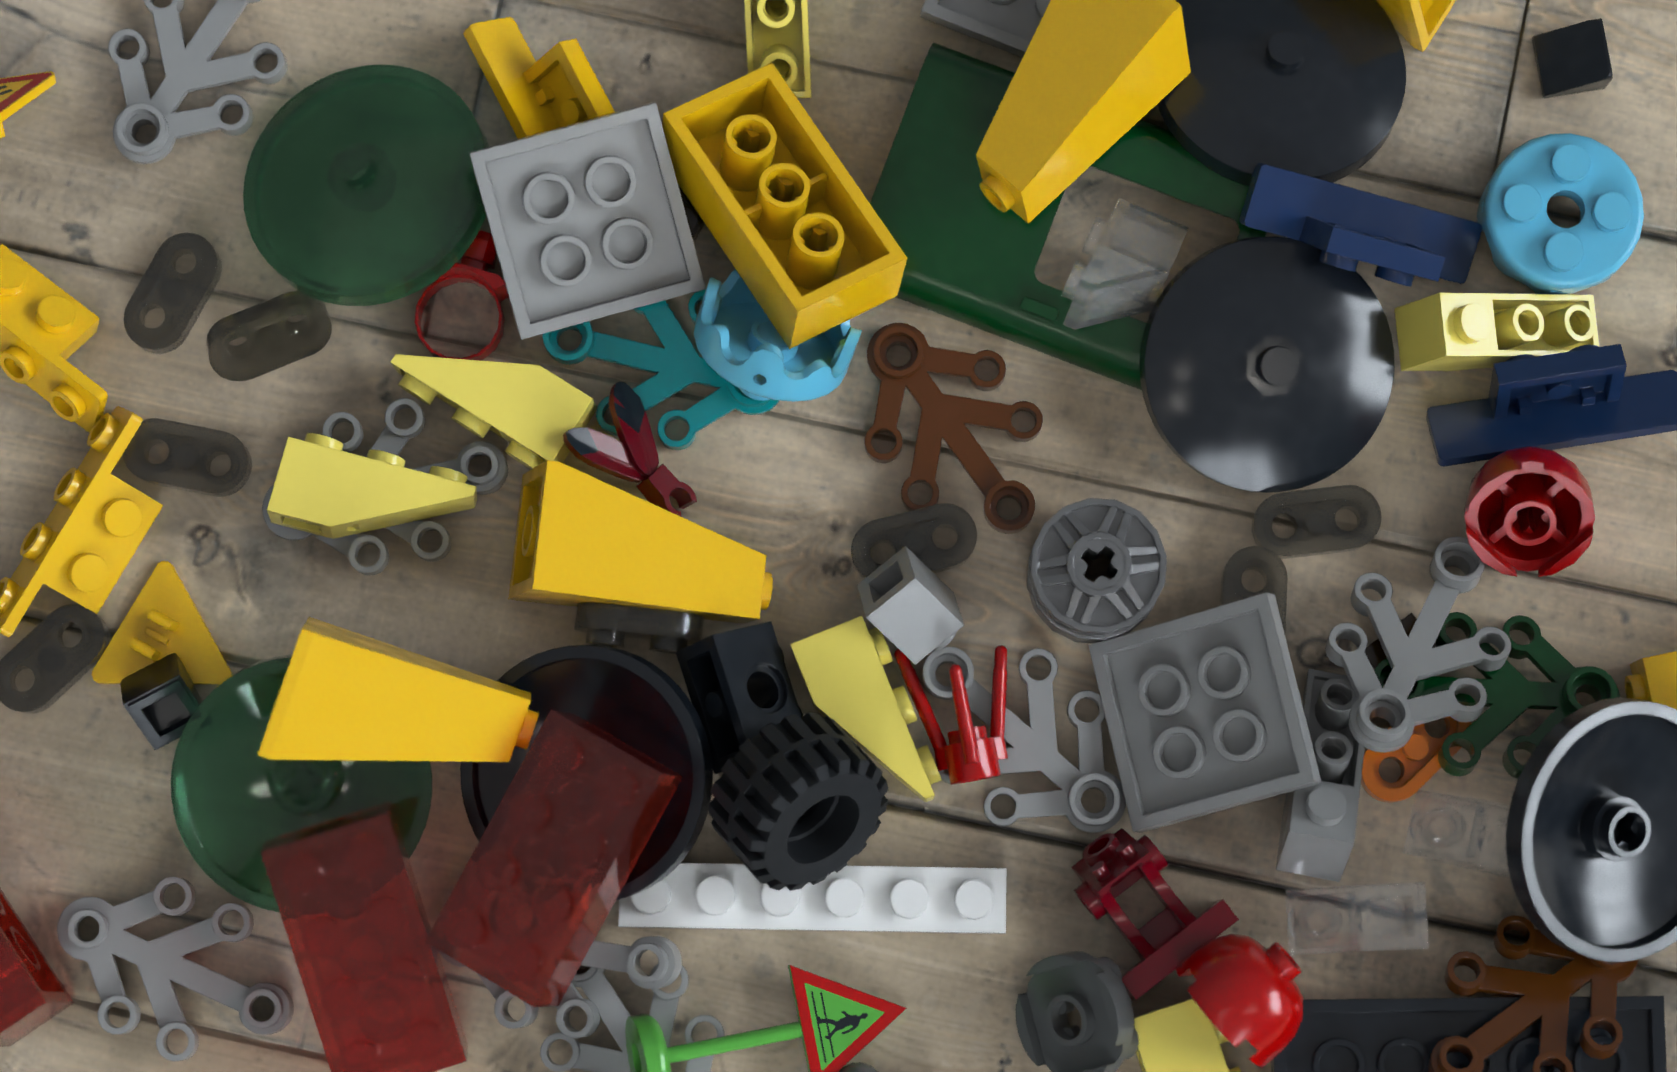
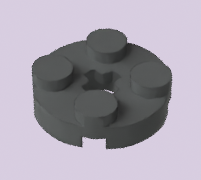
M1072 951L1044 958L1032 966L1026 977L1033 975L1028 983L1027 992L1018 994L1016 1024L1022 1045L1036 1066L1046 1064L1052 1072H1116L1124 1060L1134 1056L1138 1049L1139 1038L1134 1028L1132 1003L1122 982L1121 970L1114 960L1108 957L1096 958L1086 952ZM1074 1005L1081 1015V1029L1078 1025L1070 1026L1067 1013L1074 1010Z

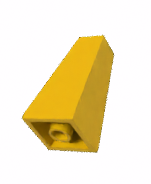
M1050 0L976 153L982 177L979 187L993 206L1002 212H1007L1011 209L1029 224L1191 73L1181 4L1176 0Z
M547 460L522 475L509 600L745 624L759 620L761 610H767L772 596L773 578L770 572H765L767 555L566 464Z
M308 617L300 631L257 755L270 760L509 762L515 746L527 749L539 713L528 709L531 702L530 692Z

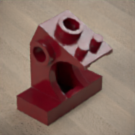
M1123 828L1114 834H1104L1092 841L1083 851V858L1071 867L1082 882V884L1074 889L1082 904L1097 921L1104 915H1107L1141 959V961L1122 975V982L1131 1000H1137L1173 972L1197 948L1218 937L1239 920L1223 899L1216 901L1195 917L1161 876L1160 872L1169 864L1146 835L1135 840ZM1143 878L1166 908L1137 930L1115 898Z

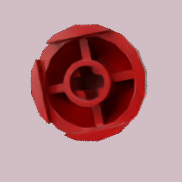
M1526 446L1509 449L1490 459L1482 466L1471 480L1464 507V518L1468 543L1483 563L1505 575L1517 577L1516 570L1525 572L1538 570V577L1553 575L1574 564L1586 551L1593 537L1595 510L1590 486L1575 463L1555 451Z
M1229 934L1208 941L1197 948L1176 967L1179 977L1193 975L1196 981L1186 990L1224 1037L1235 1048L1246 1039L1258 1050L1249 1058L1255 1065L1263 1068L1283 1051L1295 1037L1303 1018V996L1294 978L1302 970L1292 956L1278 942L1273 943L1267 949L1249 936Z

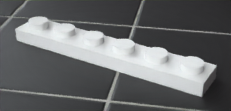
M680 863L663 880L649 889L619 900L618 927L1006 934L1007 868L845 866L837 873L835 871L830 873L825 880L815 885L809 882L802 889L790 891L787 887L775 890L769 888L766 883L762 884L744 864Z

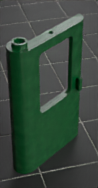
M932 43L870 202L875 212L907 256L903 277L896 297L1142 390L1139 360L1146 322L1039 282L1035 276L1036 265L1065 190L1028 224L1011 209L1007 212L998 210L988 201L979 187L982 177L976 153L1015 73L940 44ZM1140 120L1090 166L1233 220L1239 229L1237 240L1266 236L1267 232L1250 228L1240 223V215L1249 186L1232 181L1207 168L1184 149L1171 131Z

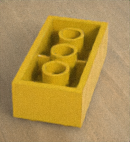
M773 63L663 113L662 126L679 186L789 349L898 295L907 256Z

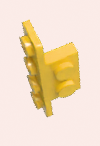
M511 17L473 23L464 30L463 35L518 139L615 113L577 39L558 42L536 62L515 20Z
M1 244L0 366L12 380L20 384H26L47 400L60 417L77 423L90 433L95 423L104 413L108 394L102 387L75 368L66 359L97 332L100 318L4 244Z
M117 406L111 415L105 413L93 426L87 439V445L91 448L78 469L74 467L69 469L61 478L53 495V499L57 501L45 523H36L26 535L20 548V555L23 558L11 578L4 577L0 580V633L9 638L13 634L43 583L98 614L164 506L111 474L143 421V418Z

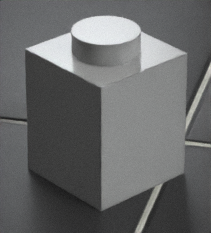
M906 546L857 584L865 617L915 665L929 653L946 647L953 640L957 631L964 626L954 592Z

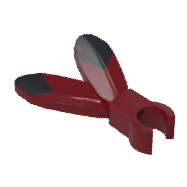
M617 382L610 391L609 408L619 440L588 427H579L566 431L563 435V441L577 459L615 477L638 483L636 487L648 502L681 516V512L672 507L669 496H672L677 501L679 508L685 509L697 502L696 495L689 485L680 482L664 464L659 465L652 430L639 396L625 382Z

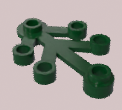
M1449 613L1435 642L1437 646L1456 642L1446 634L1445 629L1448 627L1460 628L1465 633L1466 639L1474 637L1477 632L1476 624L1471 617L1464 613ZM1522 615L1511 617L1506 621L1502 630L1509 638L1510 631L1521 630L1527 634L1530 643L1520 645L1510 638L1511 651L1508 657L1513 659L1528 658L1550 682L1528 681L1507 660L1500 669L1495 671H1484L1473 665L1486 678L1475 680L1479 681L1486 689L1487 701L1484 707L1489 708L1463 732L1453 733L1445 739L1438 753L1439 764L1450 775L1465 776L1475 768L1481 757V751L1527 709L1554 710L1530 736H1518L1506 748L1502 758L1503 766L1508 774L1519 779L1525 765L1517 762L1514 757V751L1523 749L1532 754L1541 740L1559 722L1573 712L1585 707L1576 700L1575 694L1580 692L1588 693L1594 698L1595 702L1603 699L1620 698L1619 689L1610 674L1598 667L1585 666L1575 668L1541 636L1540 628L1533 619ZM1489 643L1480 644V648L1486 654H1500ZM1387 659L1381 661L1374 670L1382 688L1392 671ZM1433 676L1416 681L1408 699L1448 690L1450 685L1459 678ZM1460 693L1455 695L1456 700L1464 706L1476 705L1475 700L1468 694ZM1460 746L1466 749L1470 755V760L1463 763L1454 760L1450 755L1449 748Z

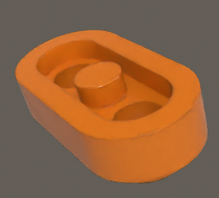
M1449 716L1443 718L1446 723V731L1441 738L1431 737L1426 732L1424 724L1414 726L1411 738L1398 750L1376 752L1366 748L1361 776L1362 787L1371 797L1382 802L1394 803L1411 797L1442 768L1439 764L1438 753L1445 739L1453 733L1463 732L1471 725V722H1459ZM1450 747L1449 752L1451 757H1453L1462 747ZM1384 759H1393L1400 766L1401 775L1394 783L1386 782L1379 774V765Z

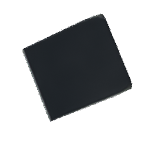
M1601 18L1587 20L1532 37L1543 99L1605 89L1612 80V67Z
M175 653L125 677L120 683L123 706L154 750L211 722L210 714L183 663Z

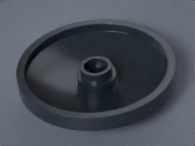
M1176 0L1182 7L1191 73L1166 95L1157 106L1165 124L1176 140L1207 168L1225 178L1247 186L1250 185L1255 166L1258 163L1335 182L1362 167L1382 147L1391 133L1402 106L1406 87V63L1399 36L1392 22L1375 0Z
M1251 237L1219 245L1192 260L1175 275L1158 297L1149 315L1143 333L1139 360L1140 382L1147 411L1161 438L1175 455L1196 472L1215 482L1246 491L1268 493L1295 490L1319 482L1343 468L1364 448L1375 433L1387 408L1393 386L1395 364L1392 334L1386 315L1370 286L1356 271L1341 269L1318 261L1321 250L1299 240L1285 237Z
M574 645L554 648L529 657L507 671L497 681L530 692L531 702L528 709L538 712L539 716L527 749L515 746L509 762L461 761L460 780L463 803L469 823L483 850L493 863L512 880L514 871L520 863L526 860H543L548 862L556 872L557 883L553 891L545 898L560 902L574 891L576 879L582 872L588 869H604L615 876L618 886L613 901L636 895L663 880L682 862L695 844L706 820L712 796L713 765L710 745L702 721L690 699L668 674L653 663L626 650L610 646ZM537 867L530 869L525 877L526 885L534 892L542 887L544 877L540 869ZM598 876L593 877L589 881L587 894L592 900L598 901L604 896L606 889L604 881Z
M1612 698L1582 707L1559 722L1541 740L1520 774L1512 795L1506 827V855L1511 883L1523 911L1533 925L1550 941L1565 950L1600 961L1627 962L1651 956L1677 941V710L1672 707L1636 698Z

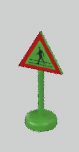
M788 965L798 1022L667 1047L662 1029L655 1018L648 1014L628 1016L625 1035L630 1071L671 1072V1063L802 1037L808 1072H838L906 1008Z

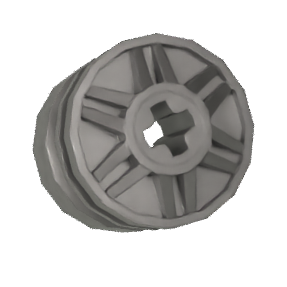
M1088 498L1064 506L1043 525L1028 560L1027 589L1035 612L1052 631L1074 642L1097 643L1128 634L1147 618L1165 585L1167 556L1158 531L1140 511L1118 500ZM1103 554L1111 560L1107 571L1113 578L1109 580L1104 576H1099L1093 583L1084 576L1088 565L1082 558L1086 556L1091 560H1096Z

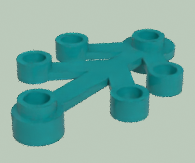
M706 289L695 292L689 300L688 311L694 324L697 318L696 306L703 300ZM666 300L634 309L637 313L645 315L664 348L595 332L592 330L589 321L542 335L543 343L549 355L559 363L573 365L590 357L656 373L653 377L633 388L634 392L639 396L645 411L692 383L719 388L686 411L671 410L660 418L657 426L659 438L671 450L678 451L688 448L694 442L698 431L735 409L747 415H759L770 411L779 403V400L760 401L752 399L743 394L738 387L719 376L705 362L704 358L698 355ZM567 330H575L582 336L580 345L571 351L562 349L558 344L559 337ZM607 396L598 404L596 418L604 432L609 435L618 436L615 426H611L604 421V413L609 408L610 396ZM676 419L685 421L689 426L687 436L679 441H673L665 435L667 424Z

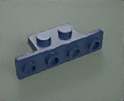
M1258 163L1255 166L1240 215V223L1242 225L1299 240L1320 249L1321 253L1318 261L1353 272L1356 271L1359 261L1377 265L1374 276L1410 287L1412 286L1414 276L1437 282L1440 278L1463 284L1467 280L1482 232V225L1471 220L1264 163Z
M1621 344L1603 347L1582 345L1569 352L1538 357L1528 354L1518 355L1505 362L1494 363L1488 398L1428 408L1426 420L1437 463L1445 467L1490 460L1509 449L1526 446L1555 450L1677 431V372L1675 370H1665L1625 377L1627 364Z

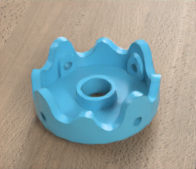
M1571 133L1548 134L1531 139L1514 149L1492 174L1477 209V223L1482 225V230L1485 233L1492 253V259L1497 269L1506 276L1526 285L1535 294H1573L1607 281L1631 256L1640 239L1644 221L1643 197L1636 177L1626 162L1608 146L1592 138ZM1556 196L1571 198L1580 210L1579 223L1570 228L1555 225L1547 214L1548 201Z
M735 269L722 285L720 280L712 277L709 279L696 318L694 338L697 349L705 362L719 376L738 387L746 396L760 401L772 399L796 402L814 400L828 395L841 384L848 371L862 330L851 327L849 319L789 349Z

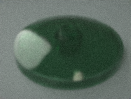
M379 64L349 68L326 76L301 90L283 105L268 122L252 150L246 169L243 189L244 213L251 237L259 252L278 275L298 291L320 301L344 306H370L391 302L413 294L445 274L463 256L474 241L485 220V210L468 153L489 147L484 131L469 107L458 94L440 80L424 72L397 65Z
M285 655L259 661L241 669L215 687L201 702L185 726L175 751L171 773V800L178 830L187 849L197 864L216 884L233 896L262 909L289 914H315L343 908L366 898L389 882L401 870L418 845L427 823L432 800L433 771L431 761L270 760L258 756L261 742L292 655Z

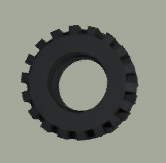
M809 712L801 718L797 714L786 716L779 724L774 725L770 723L761 728L760 733L750 740L748 738L738 747L740 749L733 758H728L721 769L723 772L722 777L714 782L711 790L714 798L709 803V815L713 818L711 824L715 831L762 884L766 883L769 888L781 890L784 887H787L790 891L802 889L809 882L815 885L825 880L830 873L834 871L837 873L848 865L847 862L855 854L858 855L867 845L866 841L868 838L876 833L881 824L878 818L886 811L888 799L884 796L888 791L886 779L882 776L883 772L835 720L828 716L822 718L818 713Z

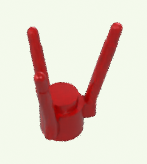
M1003 645L995 648L990 738L987 737L986 726L973 727L962 668L957 664L949 668L959 730L947 732L949 745L945 741L910 659L899 649H896L894 652L895 659L934 749L938 771L948 770L950 785L1001 776L998 760L1008 759L1004 739L1007 648Z

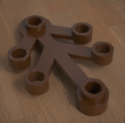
M892 323L880 328L872 336L867 348L869 368L881 381L874 425L867 431L864 443L867 455L875 462L889 463L900 455L902 435L897 429L905 388H907L922 411L911 475L906 479L901 489V500L905 508L914 514H926L937 505L939 487L935 479L943 438L984 495L983 512L987 523L994 530L1004 534H1014L1025 529L1031 522L1035 511L1033 494L1028 487L1018 481L1004 480L965 424L1003 430L1015 441L1028 442L1033 440L1041 430L1043 417L1040 409L1028 401L1007 405L943 394L928 374L965 377L978 390L991 391L1002 384L1006 373L1005 362L998 353L991 350H983L976 354L929 347L925 336L917 328L905 323ZM900 345L909 350L911 358L907 364L894 366L888 362L886 354L893 346ZM983 360L992 361L998 367V376L991 381H983L976 376L975 366ZM1019 411H1027L1035 418V427L1028 432L1017 431L1012 426V416ZM880 432H886L894 437L896 445L891 452L881 454L873 449L871 445L872 438ZM923 483L930 487L933 495L928 503L917 505L909 499L908 490L914 484ZM1012 498L1019 503L1021 513L1017 518L1005 520L998 515L996 506L1002 499Z
M1518 915L1504 918L1497 927L1494 935V946L1500 955L1510 960H1519L1531 954L1569 961V963L1552 975L1485 965L1481 957L1469 951L1458 952L1450 958L1444 973V980L1447 987L1453 993L1460 996H1470L1476 992L1520 999L1467 1038L1450 1036L1439 1041L1429 1059L1428 1072H1482L1484 1068L1483 1060L1540 1018L1538 1057L1530 1072H1540V1068L1545 1065L1555 1066L1560 1072H1573L1572 1064L1566 1057L1570 996L1589 982L1590 1018L1586 1021L1580 1033V1045L1587 1055L1595 1059H1606L1616 1053L1623 1038L1622 1027L1615 1019L1617 985L1632 975L1639 959L1627 962H1606L1576 954L1550 941L1538 929H1535L1528 919ZM1508 930L1519 931L1524 935L1526 943L1519 946L1512 945L1506 941L1503 933ZM1458 966L1470 967L1476 973L1477 978L1471 982L1462 981L1457 978L1454 969ZM1595 1028L1606 1030L1612 1037V1043L1608 1045L1596 1043L1591 1038L1590 1031ZM1451 1052H1460L1468 1058L1469 1066L1463 1069L1454 1068L1448 1063L1446 1055Z

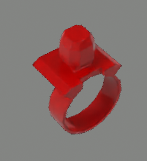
M471 228L464 235L456 254L461 259L460 263L440 257L427 260L438 280L426 288L416 305L414 323L419 339L433 357L482 361L496 350L504 334L505 316L500 302L509 297L505 282L500 275L487 271L488 268L495 269L497 260L491 233ZM458 282L474 283L487 290L496 301L499 311L498 329L491 342L478 353L463 358L447 357L431 349L425 341L421 329L422 313L430 297L441 288Z

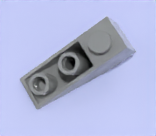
M1314 669L1308 670L1302 705L1322 783L1286 793L1276 870L1340 882L1355 841L1365 747L1354 738L1349 728V713L1357 697L1346 675Z

